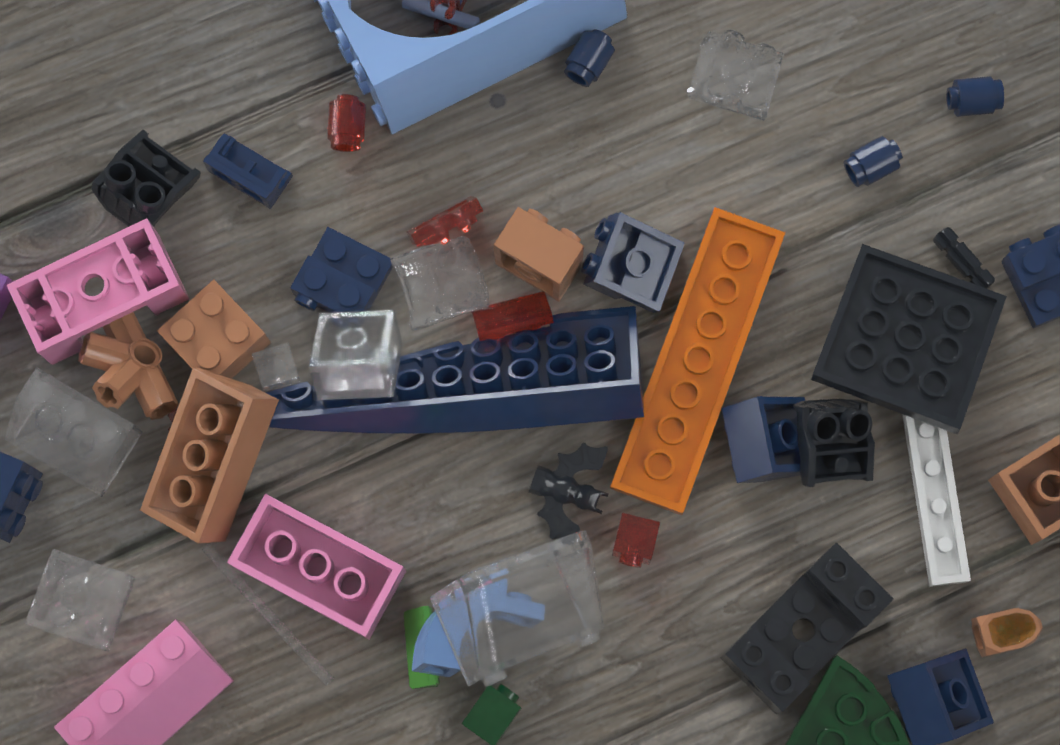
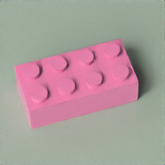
M267 494L262 498L227 562L233 568L370 640L406 573L402 565Z

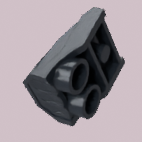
M141 130L125 144L100 175L92 181V191L105 210L128 227L146 218L154 227L173 204L194 186L201 174L198 169L194 168L192 170L148 137L149 133L145 130Z
M832 398L801 401L794 405V410L797 412L800 476L804 486L815 487L816 483L843 480L873 481L875 442L871 433L872 418L868 413V402L855 399Z

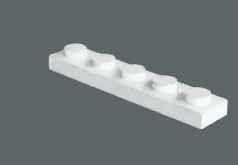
M902 414L929 587L969 582L971 578L947 431Z

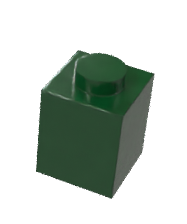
M501 683L497 689L488 685L461 724L490 745H497L522 709L516 704L519 696Z

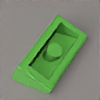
M422 606L404 612L409 686L412 689L438 687L440 684L438 675L412 671L417 637L422 626L433 613V609L430 606Z

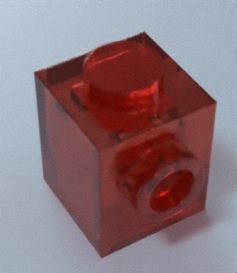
M622 513L612 556L619 557L618 563L631 567L641 568L642 563L649 565L652 560L660 522Z

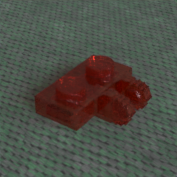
M470 196L406 233L412 244L417 248L423 245L425 249H429L439 243L444 245L451 241L449 230L456 227L462 233L471 230V225L478 221L476 215L483 212V209L478 199Z

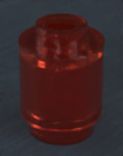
M342 94L337 96V100L329 102L327 139L331 141V148L340 152L359 151L361 143L365 140L366 104L359 101V97Z

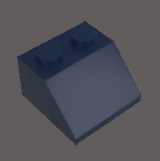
M757 396L722 408L725 422L724 428L728 436L732 467L737 483L766 482L800 475L797 412L794 410V405L805 401V397Z
M966 648L887 675L891 685L892 696L898 704L905 723L906 734L911 740L912 745H938L994 723Z

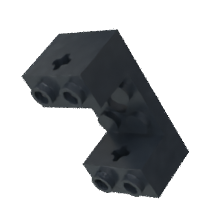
M836 542L720 658L775 714L781 713L811 684L809 681L859 630L867 627L894 598ZM804 619L812 624L814 633L809 641L802 642L794 637L792 627L795 621Z

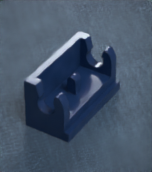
M225 133L203 160L211 174L269 209L273 207L293 177L292 173L279 167Z

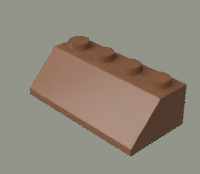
M193 368L140 511L197 543L225 542L279 399L249 384L199 368Z

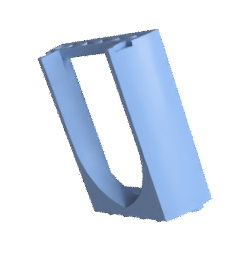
M314 0V2L318 1L321 7V14L329 31L335 33L339 42L338 47L346 63H351L355 72L354 77L363 95L370 92L375 102L371 109L380 126L387 124L391 134L405 129L576 44L584 31L592 32L594 29L602 31L627 18L625 0H528L465 31L440 37L418 38L393 34L367 23L351 10V0Z

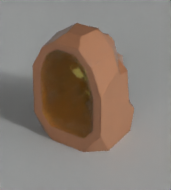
M1020 608L971 619L972 632L981 657L1027 647L1037 640L1043 629L1041 620L1031 611Z

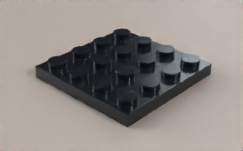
M862 244L811 380L958 434L1007 296Z

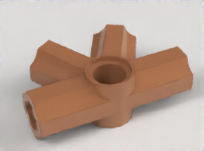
M134 312L103 326L107 336L94 332L85 335L79 351L78 362L106 371L92 387L97 401L106 408L114 407L119 409L135 393L145 416L150 417L151 420L163 418L165 415L176 410L179 403L160 367V362L162 361L161 349L156 343L146 338Z

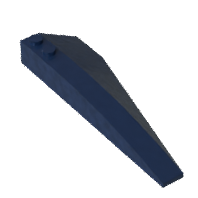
M636 306L559 313L548 316L550 324L548 327L532 330L530 322L515 325L516 334L496 338L492 331L478 335V338L471 344L462 345L459 341L399 356V363L381 367L380 362L364 366L365 372L343 377L342 372L328 375L327 379L317 385L311 386L306 381L265 392L279 399L269 427L327 432L417 434L497 431L644 417Z

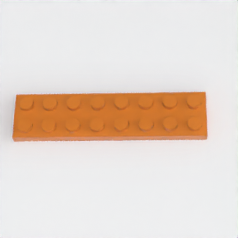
M714 207L643 397L644 417L635 419L610 489L683 515L786 232Z

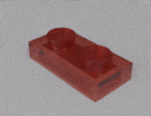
M545 291L471 309L480 341L500 339L507 334L523 330H536L543 325L554 323Z

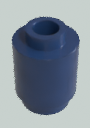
M594 29L592 32L584 31L565 61L567 65L564 70L565 75L573 82L584 87H589L592 81L596 82L615 52L611 44L612 39L597 29Z
M991 76L955 79L952 87L947 88V107L949 110H954L957 117L993 114L995 110L1002 109L1004 106L1003 83L1000 79L993 80Z
M881 136L851 152L850 158L844 160L843 163L850 180L856 187L863 184L869 186L900 169L899 160L903 156L899 146L893 139L888 141L884 136Z

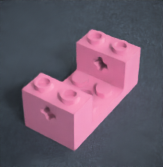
M148 218L7 284L37 353L52 365L79 353L83 343L82 336L146 305L156 316L189 300V296L158 232ZM95 277L102 278L104 280L103 291L96 296L86 295L85 285L87 281Z

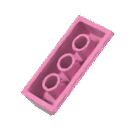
M175 619L54 728L68 745H163L234 680L183 622Z

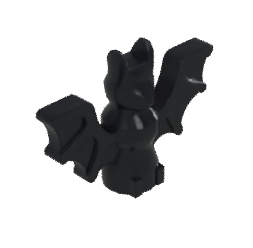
M582 443L578 450L571 454L558 453L559 465L555 471L540 465L537 466L528 493L545 497V505L537 515L547 521L550 528V539L562 541L570 550L575 546L580 528L566 516L563 511V504L573 503L582 510L588 509L602 514L603 511L596 508L600 495L605 497L609 495V493L597 490L591 485L578 484L573 475L582 470L601 469L608 451L606 446L594 448L586 445V443Z

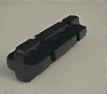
M950 227L942 229L933 239L936 246L941 251L945 250L947 252L946 257L964 278L969 277L971 279L970 283L988 289L995 282L993 275L987 269L983 270L980 267L982 263L964 242L959 243L957 241L959 237Z

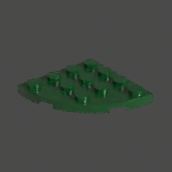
M835 655L785 745H909V742L897 715L875 689L873 683L850 663Z

